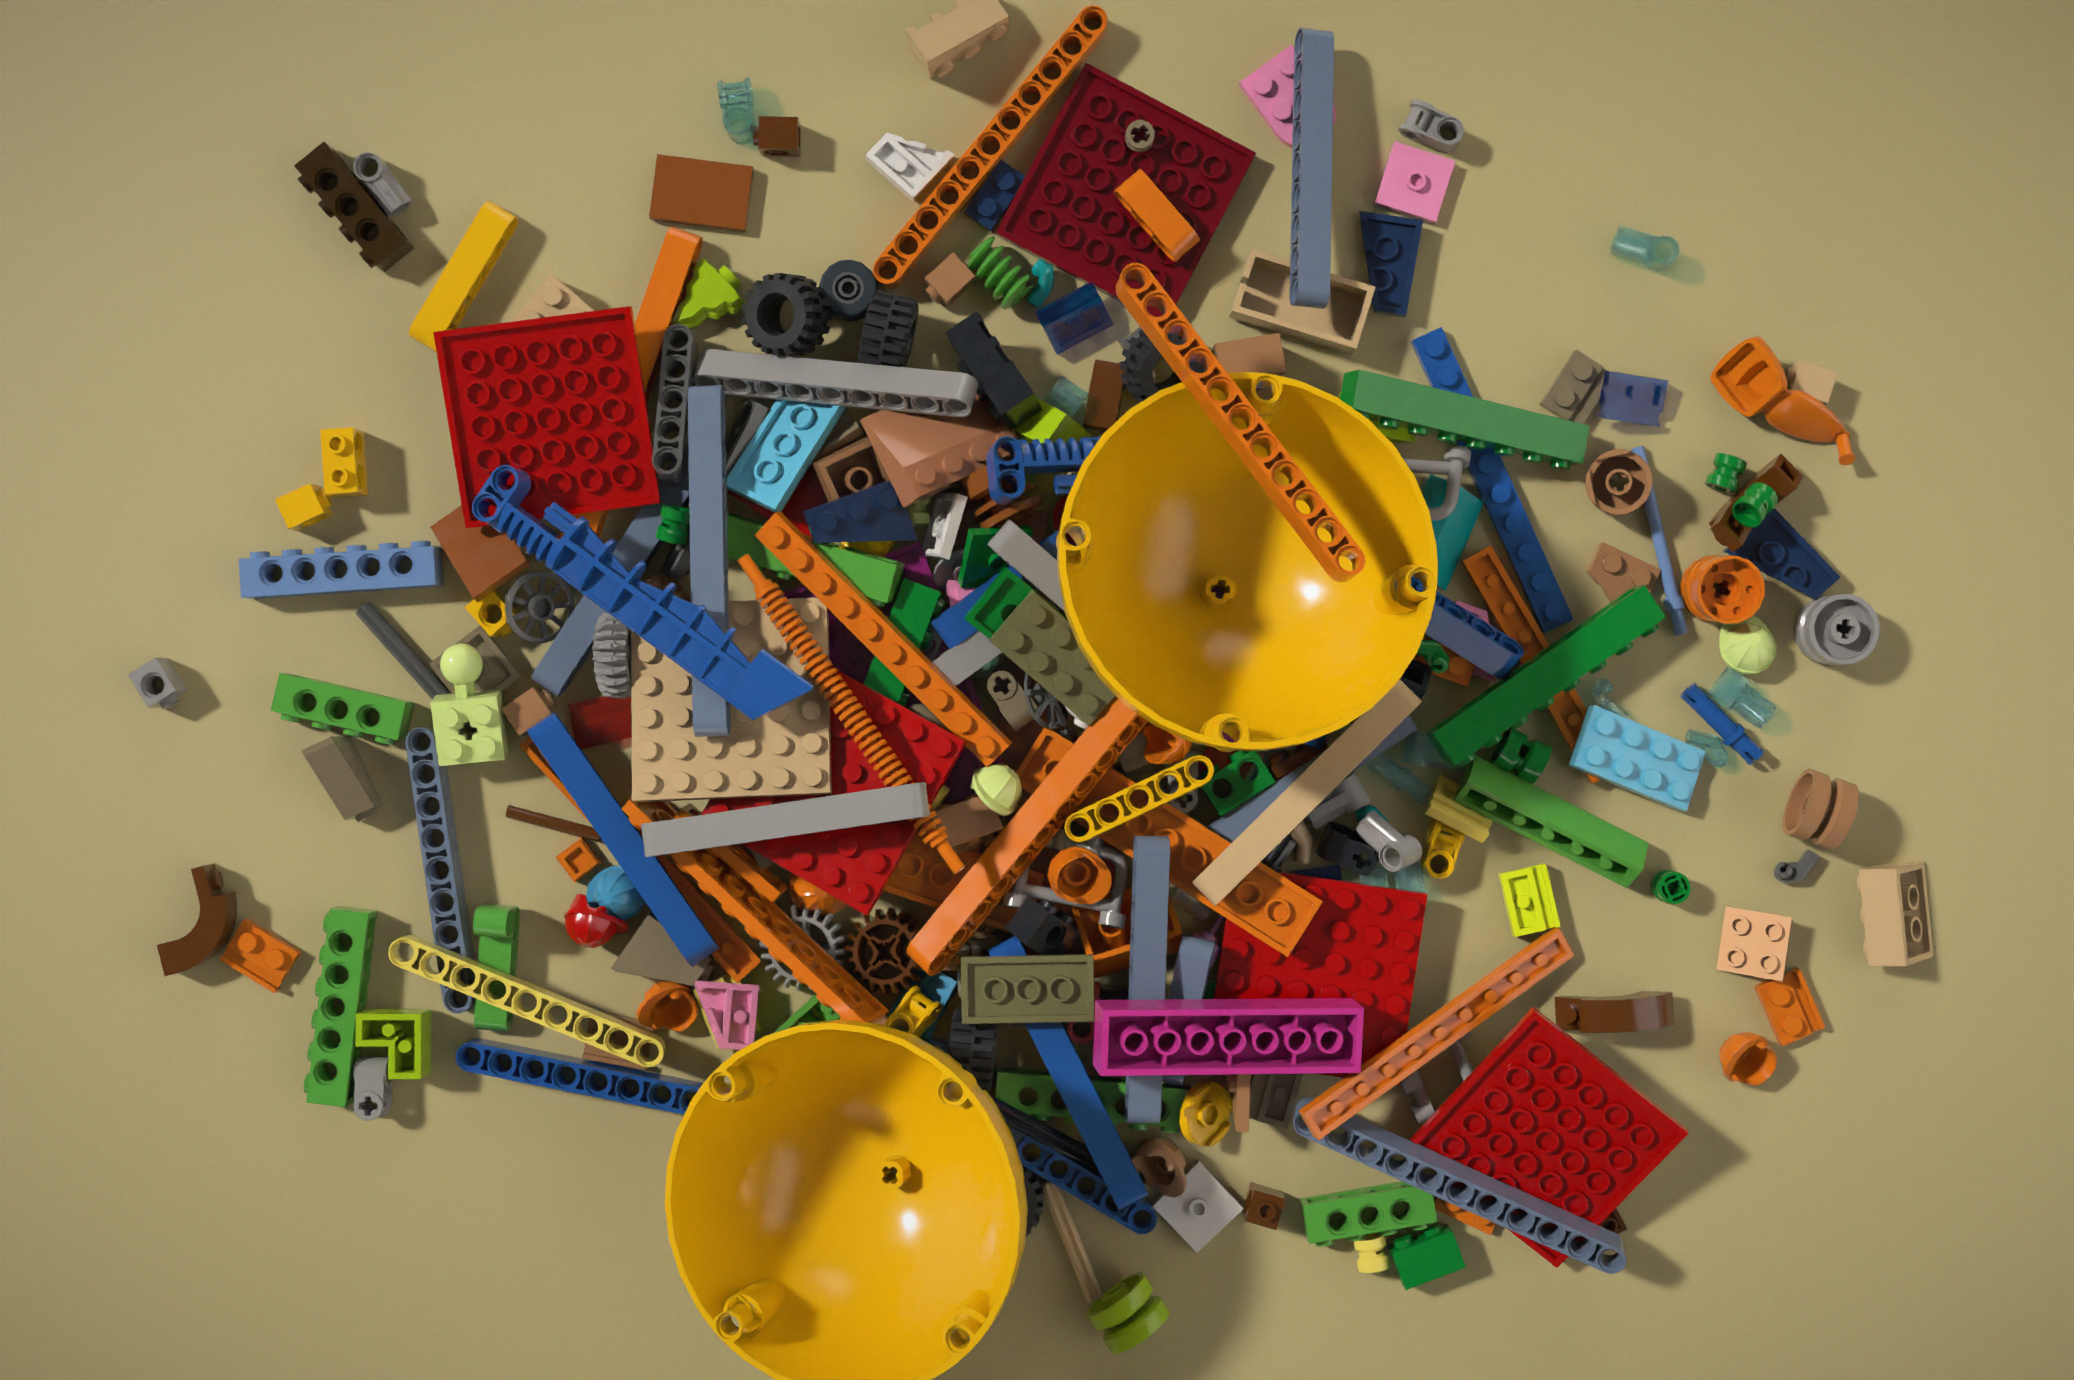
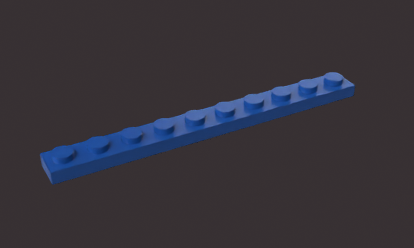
M1442 327L1411 341V345L1430 387L1473 397ZM1456 441V444L1465 447L1466 442ZM1485 447V450L1470 449L1471 458L1470 465L1467 467L1484 502L1487 513L1541 632H1548L1574 620L1501 457L1495 455L1494 449Z

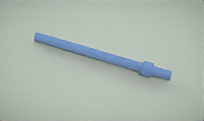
M1644 446L1631 449L1632 452L1642 457L1648 464ZM1652 484L1651 493L1644 506L1658 566L1661 569L1660 574L1666 599H1663L1666 612L1669 611L1674 634L1678 636L1688 633L1682 608H1685L1683 595L1678 593Z

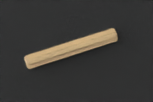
M1046 1181L1042 1184V1189L1047 1205L1085 1298L1089 1303L1095 1302L1103 1297V1293L1060 1188L1050 1181Z

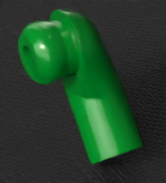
M1422 639L1416 655L1423 656L1433 672L1438 674L1445 672L1449 665L1447 653L1437 641Z

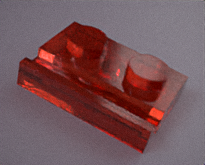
M602 696L568 704L575 740L581 750L632 738L631 697L616 699Z

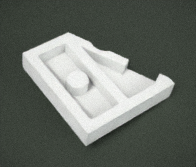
M886 133L865 155V160L912 202L954 159V154L951 151L945 150V152L930 149L924 143L906 141L902 137Z

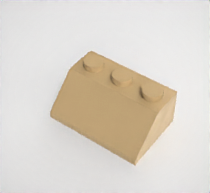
M1924 861L1875 865L1859 869L1857 888L1862 898L1860 919L1865 928L1863 950L1868 959V966H1908L1934 957Z

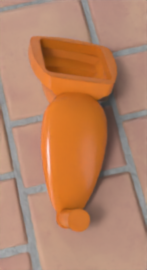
M1752 337L1736 345L1714 368L1710 376L1712 384L1726 402L1744 416H1754L1764 410L1765 419L1768 424L1777 430L1807 441H1835L1839 453V463L1841 465H1851L1855 461V455L1852 453L1850 444V433L1845 430L1841 421L1828 407L1810 394L1801 390H1788V382L1778 358L1761 337Z

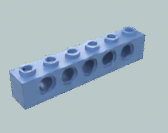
M413 541L409 548H399V543L379 544V550H367L366 545L346 546L347 552H334V547L314 548V554L302 555L301 549L282 550V556L270 557V552L267 551L250 552V558L239 559L241 598L263 599L443 587L442 550L439 547L431 546V541ZM405 557H409L412 560V569L404 574L400 569V563ZM373 559H377L380 563V570L376 575L371 576L368 571V565ZM344 561L347 564L348 570L344 577L339 578L336 574V567L340 562ZM312 563L315 567V574L312 579L307 580L304 576V569L308 564ZM279 565L282 568L283 575L278 582H275L272 578V571Z

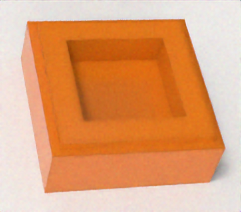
M580 838L556 856V859L574 883L602 864V861L584 838Z

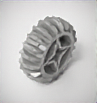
M603 613L597 620V624L594 627L595 634L593 635L592 660L594 661L593 671L596 674L595 681L604 697L626 699L631 697V630L609 613Z
M795 904L792 905L790 910L792 916L789 917L794 922H800V927L812 939L810 923L818 926L826 935L829 945L824 944V942H818L815 939L813 940L843 966L844 961L836 957V954L843 955L847 951L844 949L845 947L837 946V943L845 941L846 935L835 936L834 932L838 931L842 925L836 923L831 927L828 924L834 915L829 913L823 920L820 918L822 910H815L813 915L809 913V909L803 907V913H799L798 907ZM760 941V943H759V946H760V947H762V948H768L766 945H764V944ZM769 952L760 955L761 960L771 959L772 963L765 967L766 972H770L774 968L777 969L778 973L773 977L775 982L779 981L782 976H785L787 979L784 983V988L788 989L793 980L797 981L792 975L793 971L784 963L775 960ZM797 981L796 990L802 991L804 985Z

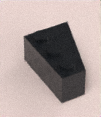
M978 311L945 332L960 360L956 364L957 368L961 373L969 374L977 380L978 388L976 395L981 402L986 399L991 405L987 409L997 424L1003 421L1011 431L1043 410L1035 393L1022 374L1000 348L997 338L989 333Z

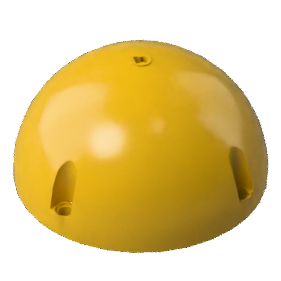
M1229 372L1228 374L1362 549L1366 560L1362 571L1347 582L1334 581L1326 573L1183 383L1162 389L1129 409L1101 436L1086 457L1067 497L1062 514L1060 531L1056 538V547L1058 549L1057 569L1064 611L1078 647L1098 678L1125 706L1152 725L1190 742L1215 747L1222 752H1232L1234 750L1266 751L1300 745L1341 729L1370 710L1399 681L1417 654L1431 619L1438 580L1437 545L1430 512L1414 474L1396 447L1368 418L1338 397L1298 380L1267 373ZM1256 388L1266 389L1270 394V399L1264 400L1258 397ZM1210 390L1215 400L1225 401V395L1221 390ZM1232 417V423L1236 428H1247L1242 418ZM1253 445L1256 455L1268 457L1267 450L1263 446ZM1280 472L1274 473L1276 482L1283 486L1289 485L1286 475ZM1297 500V509L1303 514H1310L1308 504L1302 500ZM1318 528L1317 534L1319 538L1324 542H1331L1330 533L1326 529ZM1066 533L1074 539L1077 546L1070 545L1066 541ZM1340 556V566L1344 570L1352 571L1351 561L1347 557ZM1411 577L1421 580L1423 592L1416 591L1412 587ZM1215 586L1220 587L1219 592H1224L1220 599L1215 597V592H1211ZM1222 731L1227 733L1231 738H1233L1235 742L1231 743L1226 741L1222 735Z
M853 1020L809 1022L766 1035L737 1051L707 1078L689 1103L675 1133L666 1170L665 1212L669 1242L679 1274L696 1308L713 1331L731 1350L743 1360L775 1380H931L943 1374L957 1364L981 1341L982 1337L997 1319L1015 1283L1025 1247L1028 1206L1023 1167L1013 1135L996 1103L986 1090H982L977 1085L973 1074L963 1070L962 1065L950 1055L913 1034L883 1024ZM724 1076H727L731 1083H725ZM895 1168L898 1171L896 1175L892 1172ZM731 1316L738 1320L739 1327L732 1322Z

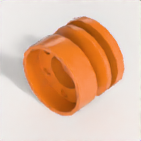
M1730 555L1704 556L1693 561L1684 571L1680 582V595H1683L1685 608L1698 619L1722 624L1740 623L1751 618L1760 608L1765 595L1764 579L1759 569L1751 561L1742 557ZM1714 583H1718L1717 588L1721 590L1719 594H1716V590L1713 588Z

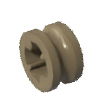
M1136 120L1127 127L1125 142L1132 151L1145 152L1152 146L1155 137L1152 125L1144 120ZM1141 129L1145 130V138L1149 137L1147 142L1141 140L1139 143H1135L1133 141L1135 135H1131L1133 131L1138 133Z

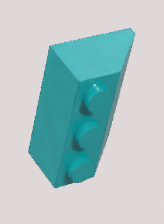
M1433 474L1424 477L1420 490L1427 507L1436 508L1444 503L1447 480ZM1461 486L1455 510L1442 520L1431 521L1437 545V588L1446 591L1484 504L1483 501Z

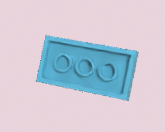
M777 399L727 477V489L773 512L782 511L846 409V406Z
M1588 705L1569 766L1677 811L1687 812L1706 751L1599 706Z

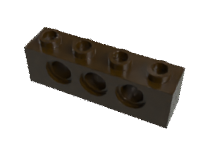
M325 141L294 165L301 174L297 178L310 194L314 191L322 199L318 205L330 218L336 216L342 224L338 228L350 243L356 241L363 249L359 252V255L371 268L377 266L386 272L415 248L338 153ZM337 177V186L333 190L327 191V182L331 178ZM358 202L357 212L352 216H347L348 206L351 203ZM373 227H378L379 234L377 238L368 241V231Z

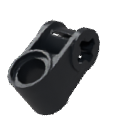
M1337 822L1327 823L1316 849V854L1328 862L1339 864L1358 874H1368L1373 871L1379 861V853L1371 846L1369 847V844L1357 832ZM1362 851L1368 853L1367 860L1361 858Z

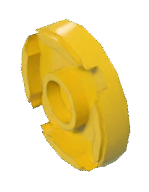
M1203 1081L1191 1087L1185 1095L1180 1108L1179 1124L1182 1134L1188 1142L1198 1146H1214L1228 1132L1231 1121H1228L1229 1112L1233 1113L1231 1095L1224 1086L1211 1081Z

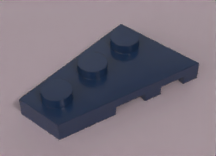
M1359 211L1369 283L1371 286H1375L1372 297L1374 313L1406 318L1423 220Z
M890 480L803 511L813 542L917 540L908 510L903 508Z
M1775 508L1766 514L1765 519L1759 526L1753 527L1741 547L1734 552L1728 547L1723 550V552L1731 556H1739L1751 561L1763 573L1813 599H1817L1841 578Z

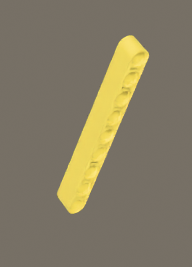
M406 935L393 941L389 947V959L397 967L643 1067L656 1066L665 1055V1042L657 1034L419 937ZM403 942L410 944L413 948L414 954L409 960L402 958L399 954V946ZM432 955L440 956L444 960L445 966L442 972H436L431 969L429 961ZM462 968L473 970L476 977L473 984L469 985L462 982L460 979ZM498 980L504 983L506 986V994L504 996L498 997L491 992L490 985L492 981ZM523 993H531L535 996L537 1005L534 1009L523 1007L521 1004ZM560 1005L566 1009L568 1016L565 1021L560 1022L553 1019L551 1015L553 1006ZM584 1018H592L597 1022L598 1031L596 1033L589 1034L582 1029L581 1022ZM614 1031H624L628 1035V1044L625 1046L614 1044L611 1037ZM654 1043L659 1049V1055L655 1058H647L642 1053V1045Z

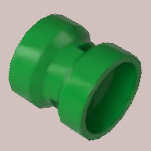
M1716 453L1713 461L1716 469L1708 474L1705 485L1716 491L1735 495L1739 488V478L1737 475L1745 472L1747 462L1729 454Z
M1760 482L1753 483L1745 491L1744 496L1740 497L1733 504L1732 513L1740 524L1750 528L1757 527L1763 522L1766 514L1776 507L1778 496L1770 486Z
M663 504L660 513L662 523L657 526L655 537L665 542L686 545L689 536L687 526L690 524V510L676 505Z
M1661 870L1654 874L1650 882L1652 894L1660 901L1679 904L1690 895V882L1685 875L1679 872Z

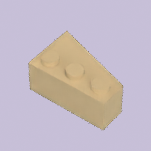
M957 0L953 4L955 7L942 16L938 11L930 15L931 23L918 30L914 25L905 29L908 48L929 79L936 75L938 77L946 75L954 68L953 64L962 57L965 59L971 58L979 52L981 44L989 39L995 41L1007 32L1006 27L1009 26V15L998 0Z

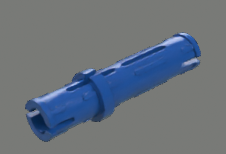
M1695 682L1689 686L1690 689L1687 687L1681 693L1680 698L1723 738L1721 742L1725 746L1730 745L1748 765L1754 763L1753 759L1758 760L1762 756L1764 750L1744 732L1745 728L1741 724L1736 725Z

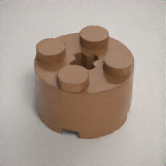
M1624 449L1610 450L1601 454L1589 467L1585 480L1586 491L1591 502L1600 511L1616 516L1630 514L1642 507L1651 493L1653 484L1652 473L1645 460L1636 453ZM1621 474L1622 479L1628 478L1629 483L1624 485V491L1617 492L1616 487H1610L1609 482L1614 481V475Z

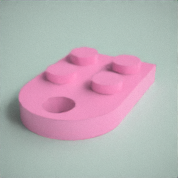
M1292 44L1239 83L1241 90L1281 143L1292 148L1294 47ZM1333 103V126H1334V124H1335V118H1336V112H1335V107H1334V103Z

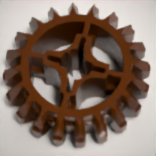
M888 908L886 916L882 909H876L875 919L871 914L869 916L864 915L866 926L861 922H856L854 927L859 934L849 933L847 935L850 940L855 941L854 946L847 945L844 948L847 952H853V957L845 960L846 964L856 965L850 971V975L857 976L862 974L858 981L862 986H865L870 981L868 987L870 993H875L879 986L882 996L889 994L890 987L894 995L901 994V985L906 990H910L913 987L910 978L920 982L923 978L917 970L923 969L912 959L908 963L909 960L903 954V946L907 942V937L911 942L922 927L914 929L919 920L916 917H912L907 921L908 912L901 911L896 917L895 908ZM889 924L900 929L897 934H893L887 940L874 933L878 928ZM867 941L873 949V958L869 962L870 966L865 955ZM884 946H892L890 952L893 958L887 957L884 959L886 951L883 949ZM888 964L903 971L892 979L882 978L877 975V972L880 969H884Z

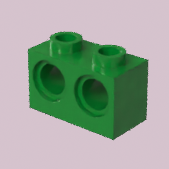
M1239 750L1228 757L1231 764L1221 770L1218 765H1215L1210 782L1200 787L1219 817L1275 782L1256 751L1247 752ZM1245 762H1250L1257 768V776L1252 781L1244 780L1240 775V767ZM1208 770L1201 774L1203 779L1207 777ZM1222 779L1229 784L1230 792L1225 798H1218L1214 795L1212 786L1216 780Z

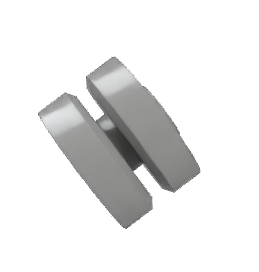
M1851 594L1818 597L1806 603L1798 613L1794 625L1795 641L1801 653L1812 662L1825 666L1855 664L1868 657L1876 647L1880 635L1879 618L1873 607L1861 597Z

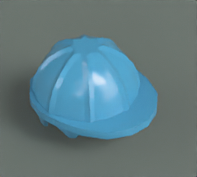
M613 865L602 870L588 884L586 896L589 906L592 908L605 906L607 908V915L625 920L634 917L645 904L644 899L620 865Z

